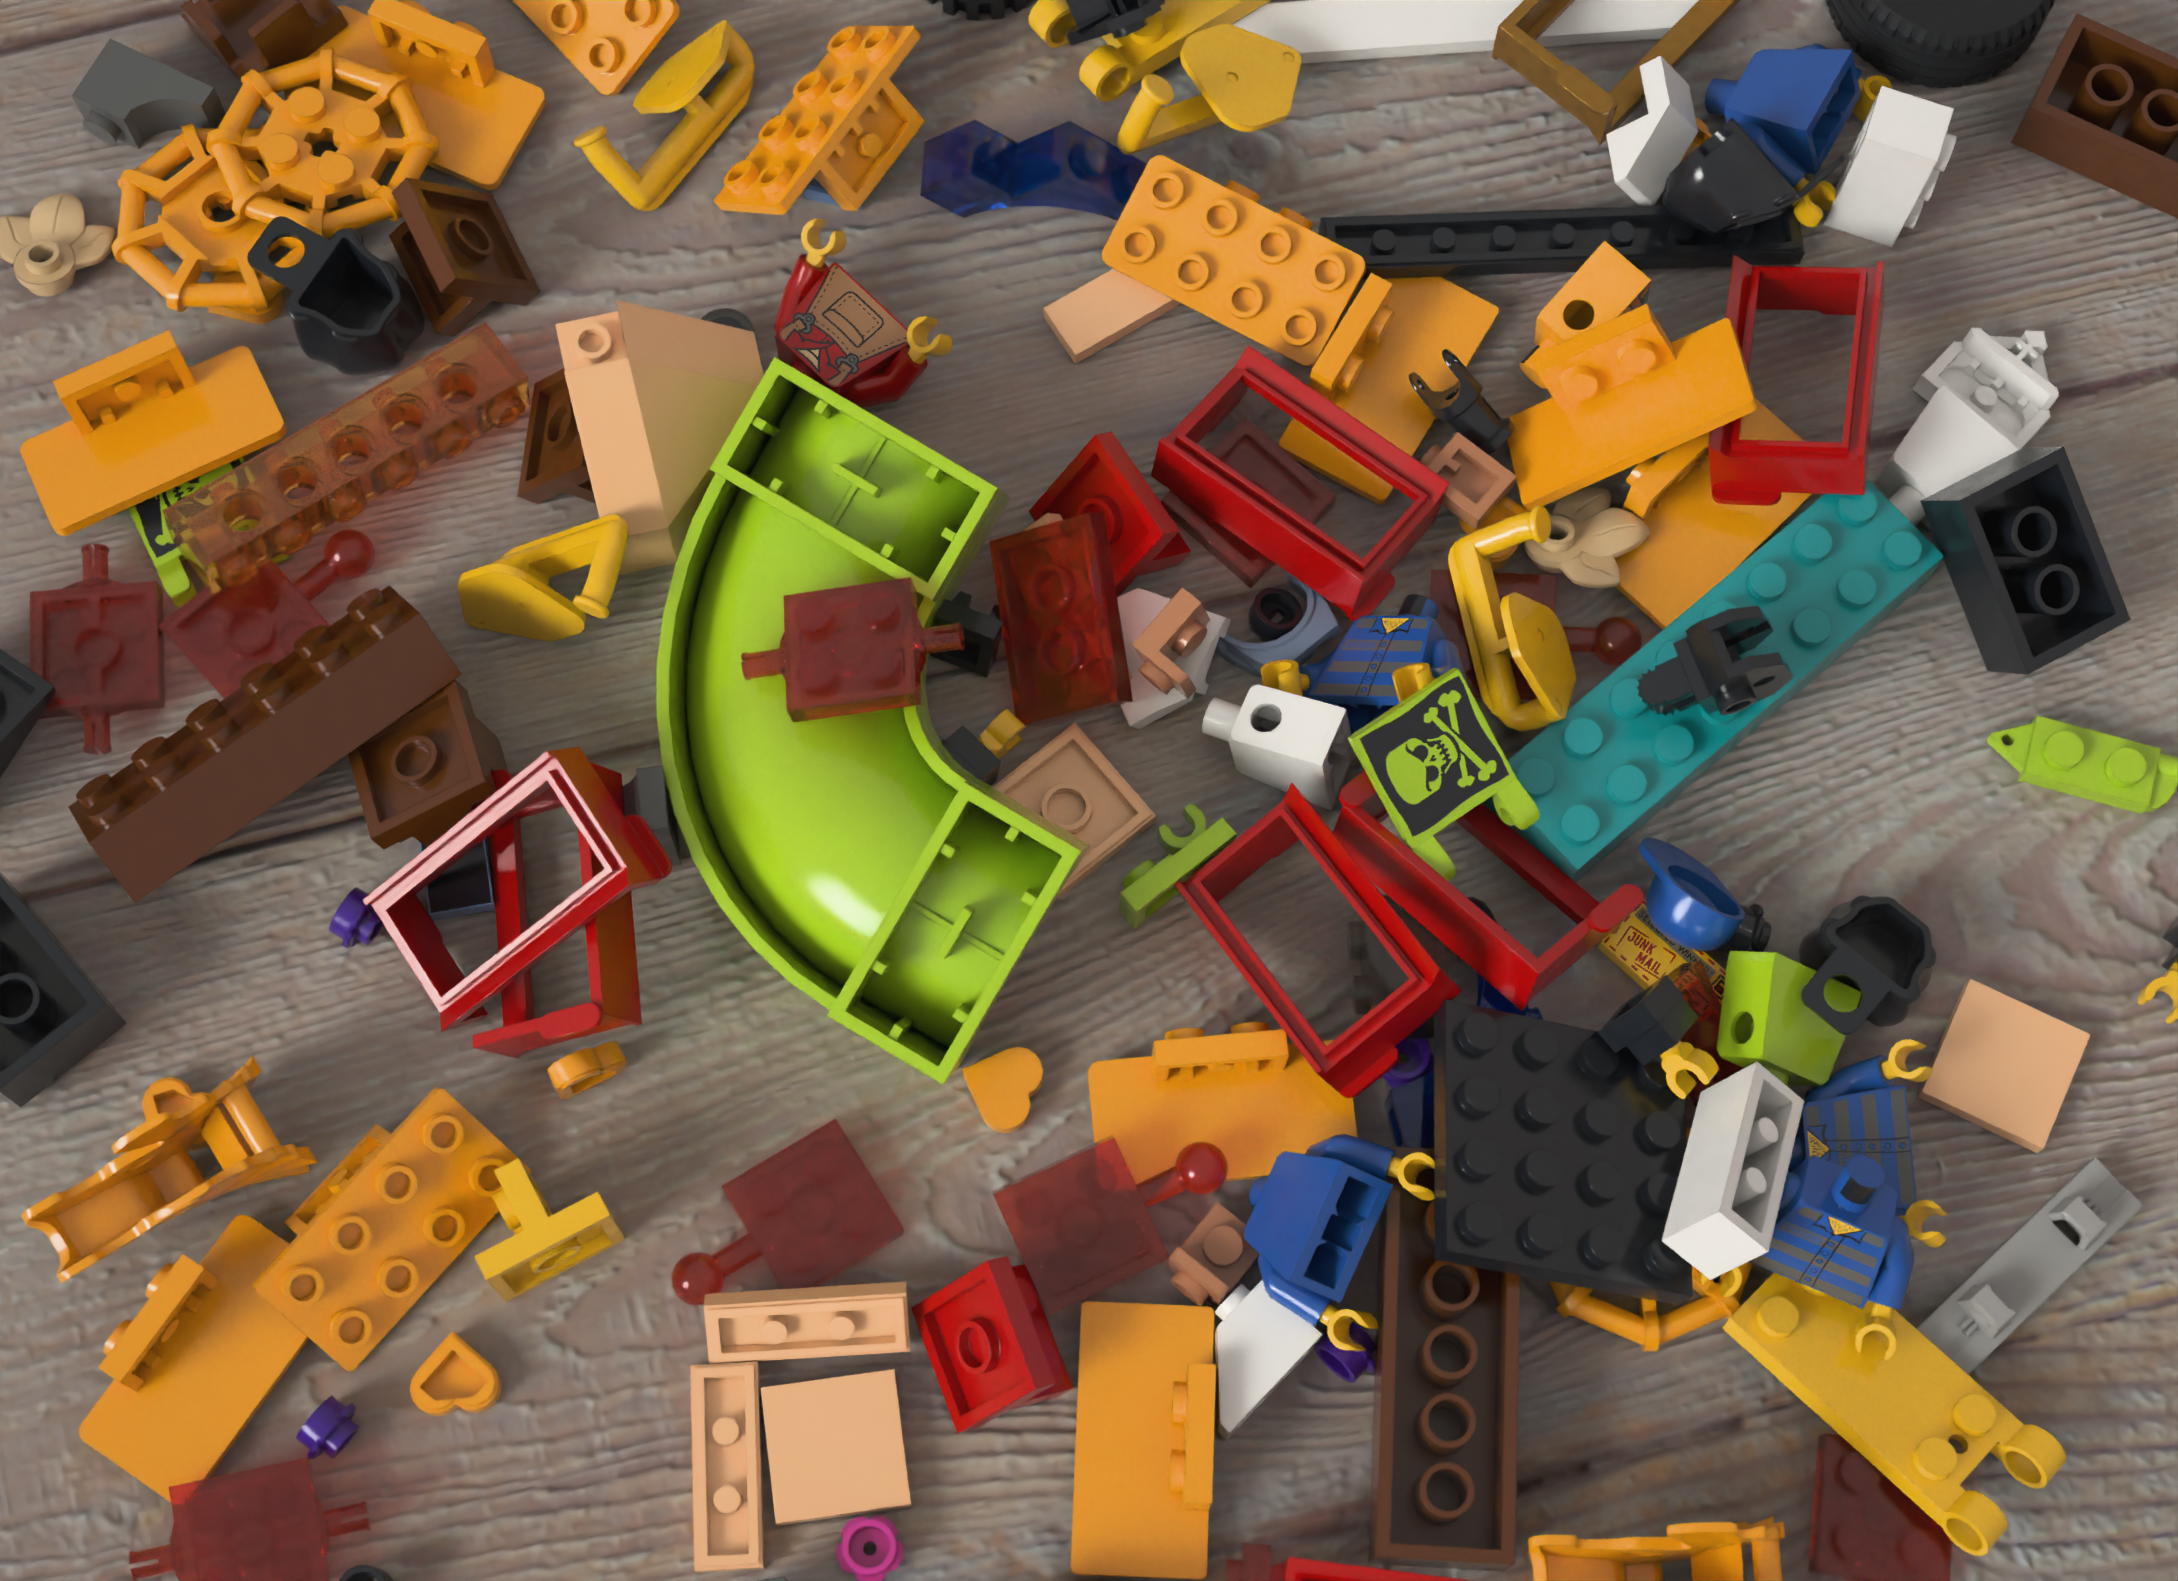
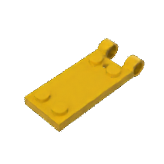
M1038 0L1031 9L1028 19L1030 27L1052 48H1059L1068 44L1064 31L1076 25L1066 0ZM1164 0L1165 4L1161 5L1162 10L1146 18L1147 25L1116 39H1114L1112 33L1101 36L1108 45L1098 47L1085 58L1079 70V78L1098 100L1102 102L1113 101L1123 95L1130 86L1143 79L1144 76L1155 72L1178 58L1185 40L1191 34L1219 24L1232 25L1271 0Z
M1774 1272L1728 1319L1722 1329L1939 1524L1952 1542L1969 1554L1975 1556L1985 1555L2007 1530V1519L2001 1509L1991 1499L1976 1491H1965L1960 1484L1983 1458L1991 1452L2003 1463L2006 1470L2016 1480L2028 1487L2041 1489L2046 1486L2066 1462V1454L2061 1444L2043 1428L2032 1424L2024 1425L1895 1309L1891 1318L1896 1327L1897 1338L1896 1350L1893 1356L1888 1360H1883L1884 1346L1888 1337L1883 1332L1875 1330L1865 1334L1862 1339L1861 1352L1858 1353L1855 1346L1856 1324L1862 1316L1872 1312L1874 1302L1867 1300L1866 1305L1861 1309ZM1949 1439L1957 1440L1962 1445V1454L1956 1453L1953 1446L1948 1442Z

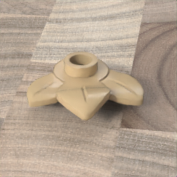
M59 193L44 198L33 208L30 218L15 215H4L0 218V258L13 264L17 280L24 287L28 288L30 292L38 296H54L67 290L74 281L76 270L96 265L104 260L110 253L111 245L116 239L114 228L102 225L86 226V215L82 202L70 193Z
M1597 487L1583 488L1558 500L1552 515H1549L1551 532L1548 540L1545 543H1537L1534 540L1524 542V548L1532 563L1544 572H1563L1574 584L1583 587L1609 588L1619 586L1620 572L1615 558L1644 543L1649 538L1650 529L1632 512L1620 508H1610L1611 495L1609 490Z

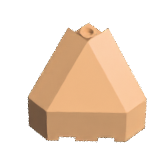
M616 300L618 308L616 312L555 324L565 369L564 374L599 518L616 514L623 518L628 525L629 538L619 575L676 563L692 518L715 475V472L711 471L710 467L764 376L754 332Z

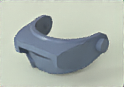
M1287 571L1286 577L1307 602L1305 615L1295 628L1276 640L1263 643L1242 642L1226 633L1224 638L1219 637L1215 652L1226 661L1254 676L1262 677L1261 667L1271 661L1294 660L1299 666H1302L1312 657L1318 646L1328 638L1333 640L1338 636V623L1325 599Z

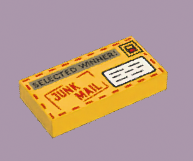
M1645 899L1634 912L1622 921L1617 933L1608 934L1597 947L1643 989H1646L1667 975L1683 994L1682 998L1699 1016L1689 1028L1694 1034L1722 1005L1726 970L1704 951H1696L1680 946L1664 936L1652 924L1647 912Z

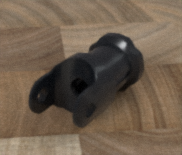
M1445 348L1442 351V357L1459 382L1442 392L1432 391L1418 374L1412 372L1409 374L1410 383L1439 422H1448L1456 433L1459 432L1490 455L1512 435L1515 425L1509 418L1501 419L1482 396L1481 391L1483 387L1480 382L1449 349Z

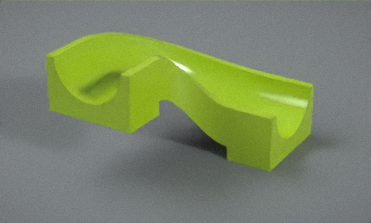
M774 357L710 467V470L715 472V475L692 518L675 564L663 612L657 657L656 717L662 766L674 814L692 859L720 908L751 947L788 982L830 1010L827 1014L828 1017L944 1085L959 1069L972 1047L973 1040L1018 960L1090 844L965 770L943 746L935 731L929 713L926 696V670L935 617L944 600L951 601L1010 497L984 479Z

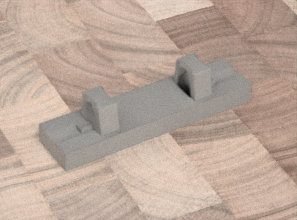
M2096 1157L2093 1158L1915 1328L1969 1375L2144 1205L2119 1183ZM2063 1220L2080 1237L2078 1245L2076 1246L2053 1221Z

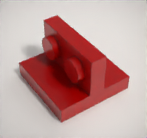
M1112 431L1095 434L1029 510L1035 522L1047 513L1061 515L1101 606L1118 598L1137 576L1176 567L1191 552L1179 534V528Z
M1008 1256L987 1260L911 1308L957 1434L979 1428L1009 1410L1053 1399L1073 1389L1026 1264L1012 1267Z

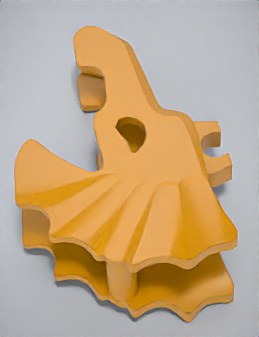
M253 1055L229 1080L222 1081L210 1094H198L187 1106L176 1112L159 1113L117 1140L111 1146L115 1154L125 1153L109 1162L100 1171L66 1191L56 1192L22 1213L21 1217L25 1224L30 1228H36L45 1233L60 1256V1267L56 1275L61 1284L157 1226L202 1204L246 1186L310 1172L309 1165L318 1163L309 1147L296 1148L294 1143L281 1145L248 1090L262 1072ZM202 1135L223 1168V1171L206 1181L194 1158L186 1150L189 1145Z
M1770 1517L1753 1524L1745 1521L1737 1523L1698 1522L1673 1524L1666 1526L1669 1537L1577 1539L1576 1535H1538L1528 1538V1547L1532 1560L1534 1581H1663L1662 1563L1691 1559L1692 1581H1744L1742 1546L1746 1545L1752 1546L1754 1581H1782L1779 1539L1785 1538L1784 1522L1774 1523V1517Z

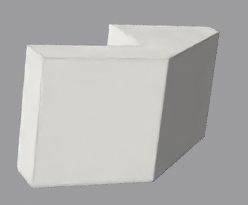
M1661 56L1639 66L1648 114L1606 134L1614 181L1639 206L1655 205L1665 188L1667 177L1679 165L1698 133L1689 84Z

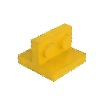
M517 1158L494 1170L503 1190L492 1195L510 1231L513 1230L515 1235L474 1257L486 1281L505 1302H508L624 1241L625 1237L598 1191L552 1214L538 1184L520 1159Z

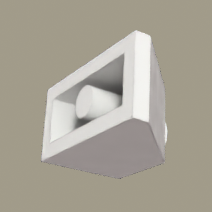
M1263 1280L1251 1292L1241 1284L1215 1312L1223 1320L1217 1326L1214 1334L1216 1432L1226 1441L1314 1349V1346L1323 1335L1311 1323L1271 1299L1265 1291Z

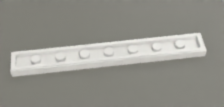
M1305 0L1266 3L1232 25L1296 49L1300 53L1301 64L1493 51L1498 26L1523 0ZM1575 0L1535 41L1543 47L1661 39L1698 0Z

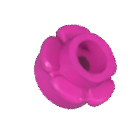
M879 1515L872 1517V1519L858 1516L850 1520L841 1531L842 1543H839L836 1548L837 1561L841 1568L847 1573H854L858 1581L884 1580L889 1570L895 1571L899 1567L904 1555V1546L897 1539V1527L891 1520ZM868 1542L874 1543L877 1547L873 1555H866L864 1553V1545Z

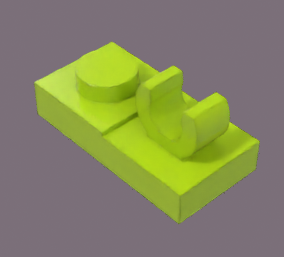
M1188 804L1184 807L1183 816L1193 827L1194 831L1191 835L1177 837L1165 824L1158 828L1159 843L1170 854L1156 865L1150 859L1141 863L1121 883L1125 889L1120 892L1119 911L1134 929L1181 894L1174 885L1177 881L1180 880L1184 883L1236 840L1237 833L1223 817L1206 829V818L1203 812L1195 805Z

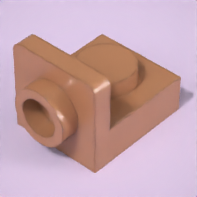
M1459 432L1454 435L1444 448L1437 444L1433 445L1420 460V463L1450 482L1442 505L1475 530L1512 489L1517 477Z
M1183 587L1136 639L1132 646L1142 662H1144L1138 669L1143 677L1165 695L1174 687L1188 699L1195 692L1196 687L1190 677L1173 662L1179 655L1182 658L1188 657L1199 647L1207 634L1205 626L1211 619L1202 603Z
M1216 1202L1182 1246L1177 1247L1169 1256L1167 1268L1175 1274L1170 1280L1172 1285L1199 1306L1207 1299L1219 1308L1259 1257V1253L1244 1239L1246 1224L1220 1203Z

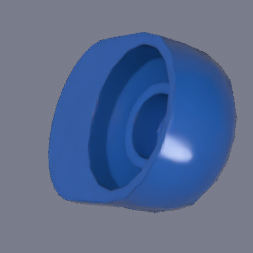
M1650 837L1644 838L1639 845V851L1655 873L1646 901L1647 912L1652 924L1675 944L1696 951L1716 950L1726 944L1745 918V912L1738 901L1718 877L1698 860L1667 842Z

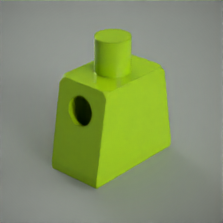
M1730 951L1727 960L1716 1046L1720 1058L1743 1068L1758 1062L1786 1086L1788 1084L1818 1087L1824 1085L1830 1077L1846 1035L1837 1032L1802 1002V989L1817 971L1777 952ZM1832 978L1827 980L1824 986V997L1831 1008L1839 1012H1850L1857 1008L1861 997L1860 991Z

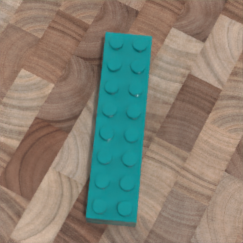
M1867 478L1865 495L1824 494L1569 708L1565 719L1550 724L1508 760L1516 778L1533 799L1540 812L1539 820L1525 830H1520L1515 825L1509 827L1577 883L1924 586L1944 558V555ZM1751 606L1760 607L1769 619L1773 632L1756 648L1740 654L1741 660L1750 656L1779 653L1783 661L1788 664L1793 678L1775 694L1729 715H1720L1719 710L1709 714L1700 704L1681 712L1675 710L1674 715L1671 713L1667 714V716L1662 713L1658 715L1650 709L1647 703L1642 702V698L1638 696L1639 690L1636 688L1639 686L1638 679L1640 680L1643 677L1642 673L1646 674L1648 669L1653 671L1655 666L1678 656L1673 643L1684 639L1687 636L1686 630L1689 627L1725 610ZM1492 796L1482 802L1491 812L1499 817Z

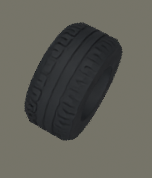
M1826 0V4L1830 8V16L1835 21L1836 29L1859 57L1886 75L1906 83L1931 88L1969 86L1976 84L1977 81L1989 80L1990 77H1995L2002 70L2011 67L2029 49L2055 3V0Z

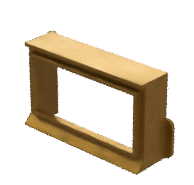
M1523 0L1498 26L1491 57L1494 60L1498 58L1503 60L1589 127L1600 146L1607 139L1606 134L1616 130L1646 99L1639 66L1661 56L1675 69L1741 0H1698L1609 93L1576 68L1567 66L1535 41L1575 0Z

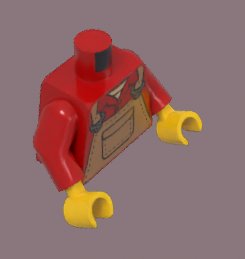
M825 219L810 220L803 227L801 233V242L808 251V254H801L784 288L774 324L778 358L861 408L896 402L901 399L927 368L928 362L926 358L929 355L940 357L949 353L952 348V338L949 335L939 334L929 345L928 334L932 328L936 327L938 319L927 316L918 317L911 322L907 329L836 261L828 268L825 259L827 256H835L842 252L847 242L845 233L842 230H835L830 236L829 243L823 248L819 242V234L825 225Z

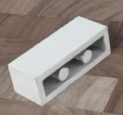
M1881 86L1839 175L1835 188L1836 198L1830 211L1827 212L1823 225L1893 247L1903 226L1910 229L1915 227L1924 200L1928 201L1930 199L1939 172H1944L1949 162L1957 136L1947 133L1954 109Z
M1758 1062L1701 1091L1661 1240L1710 1280L1769 1252L1804 1100Z

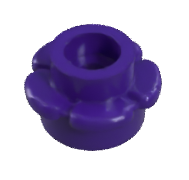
M355 887L345 897L329 927L331 933L343 939L342 946L345 948L354 947L359 941L366 946L370 945L384 925L372 905H365L362 901L369 894L358 887Z
M1414 1030L1395 1047L1399 1053L1407 1055L1408 1062L1405 1064L1397 1062L1393 1068L1380 1078L1387 1080V1085L1396 1090H1409L1415 1087L1417 1081L1426 1080L1433 1071L1434 1056L1430 1053V1042L1425 1035L1418 1030Z
M1352 1322L1349 1328V1335L1354 1343L1363 1346L1366 1350L1349 1351L1335 1347L1328 1337L1327 1326H1324V1336L1314 1346V1350L1321 1361L1332 1372L1347 1382L1355 1383L1365 1370L1372 1373L1376 1369L1375 1360L1369 1356L1376 1349V1345L1363 1329Z
M330 1396L308 1418L296 1436V1439L309 1449L308 1458L315 1459L324 1452L333 1459L351 1441L359 1429V1426L351 1420L356 1411V1406L353 1403L346 1407L334 1396Z

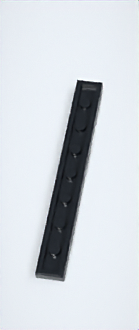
M1665 206L1321 217L1318 228L1319 235L1347 248L1364 259L1366 271L1361 280L1367 279L1371 273L1382 279L1577 272L1604 241L1639 270L1732 266L1733 254L1752 266L1800 264L1805 253L1800 224L1794 215V206L1773 219L1726 231L1713 237L1679 219L1669 212Z

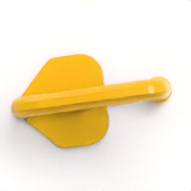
M722 20L672 55L659 67L636 95L633 107L640 114L671 113L683 107L687 114L637 173L610 144L605 136L607 134L605 126L592 128L576 137L573 142L575 147H581L590 163L629 205L643 212L657 209L746 105L755 71L752 51L727 20ZM726 60L732 67L703 100L699 95L700 91Z
M1219 24L1195 32L1185 40L1180 51V60L1185 71L1201 94L1162 108L1163 105L1171 103L1174 98V91L1171 85L1158 75L1148 74L1144 76L1141 81L1142 88L1133 101L1118 132L1116 144L1123 154L1130 155L1219 122H1223L1230 128L1242 132H1253L1282 122L1291 110L1301 66L1300 53L1290 46L1231 24Z
M1535 506L1530 512L1513 515L1461 537L1452 545L1448 555V565L1481 698L1500 721L1507 727L1518 731L1536 730L1565 719L1576 682V672L1567 637L1555 613L1549 607L1517 592L1504 596L1500 603L1489 556L1526 541L1534 540L1537 543H1545L1550 536L1551 520L1547 509L1543 506ZM1511 658L1514 659L1537 699L1521 704L1510 661Z
M616 514L607 515L514 547L491 564L462 573L457 586L464 621L468 625L479 629L553 642L581 633L585 628L586 613L597 618H608L610 611L607 607L617 582L629 538L627 522ZM591 564L581 595L574 597L573 602L548 586L550 577Z

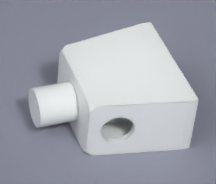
M1943 384L1935 392L1904 437L1877 481L1892 496L1889 501L1914 526L1921 521L1931 530L1920 502L1921 500L2020 449Z
M1256 684L1250 687L1242 706L1215 697L1211 700L1204 715L1202 733L1229 742L1236 770L1284 792L1288 791L1292 782L1311 803L1332 810L1355 757V752L1347 739L1351 735L1347 709Z

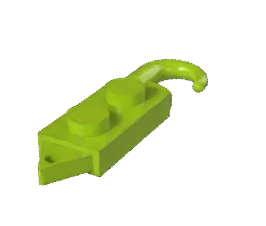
M2038 715L2030 724L1991 733L1986 739V742L2019 772L2018 781L2140 814L2143 812H2154L2163 807L2175 793L2178 785V757L2161 753V748ZM2002 739L2008 740L2010 746L2005 745L2002 742Z

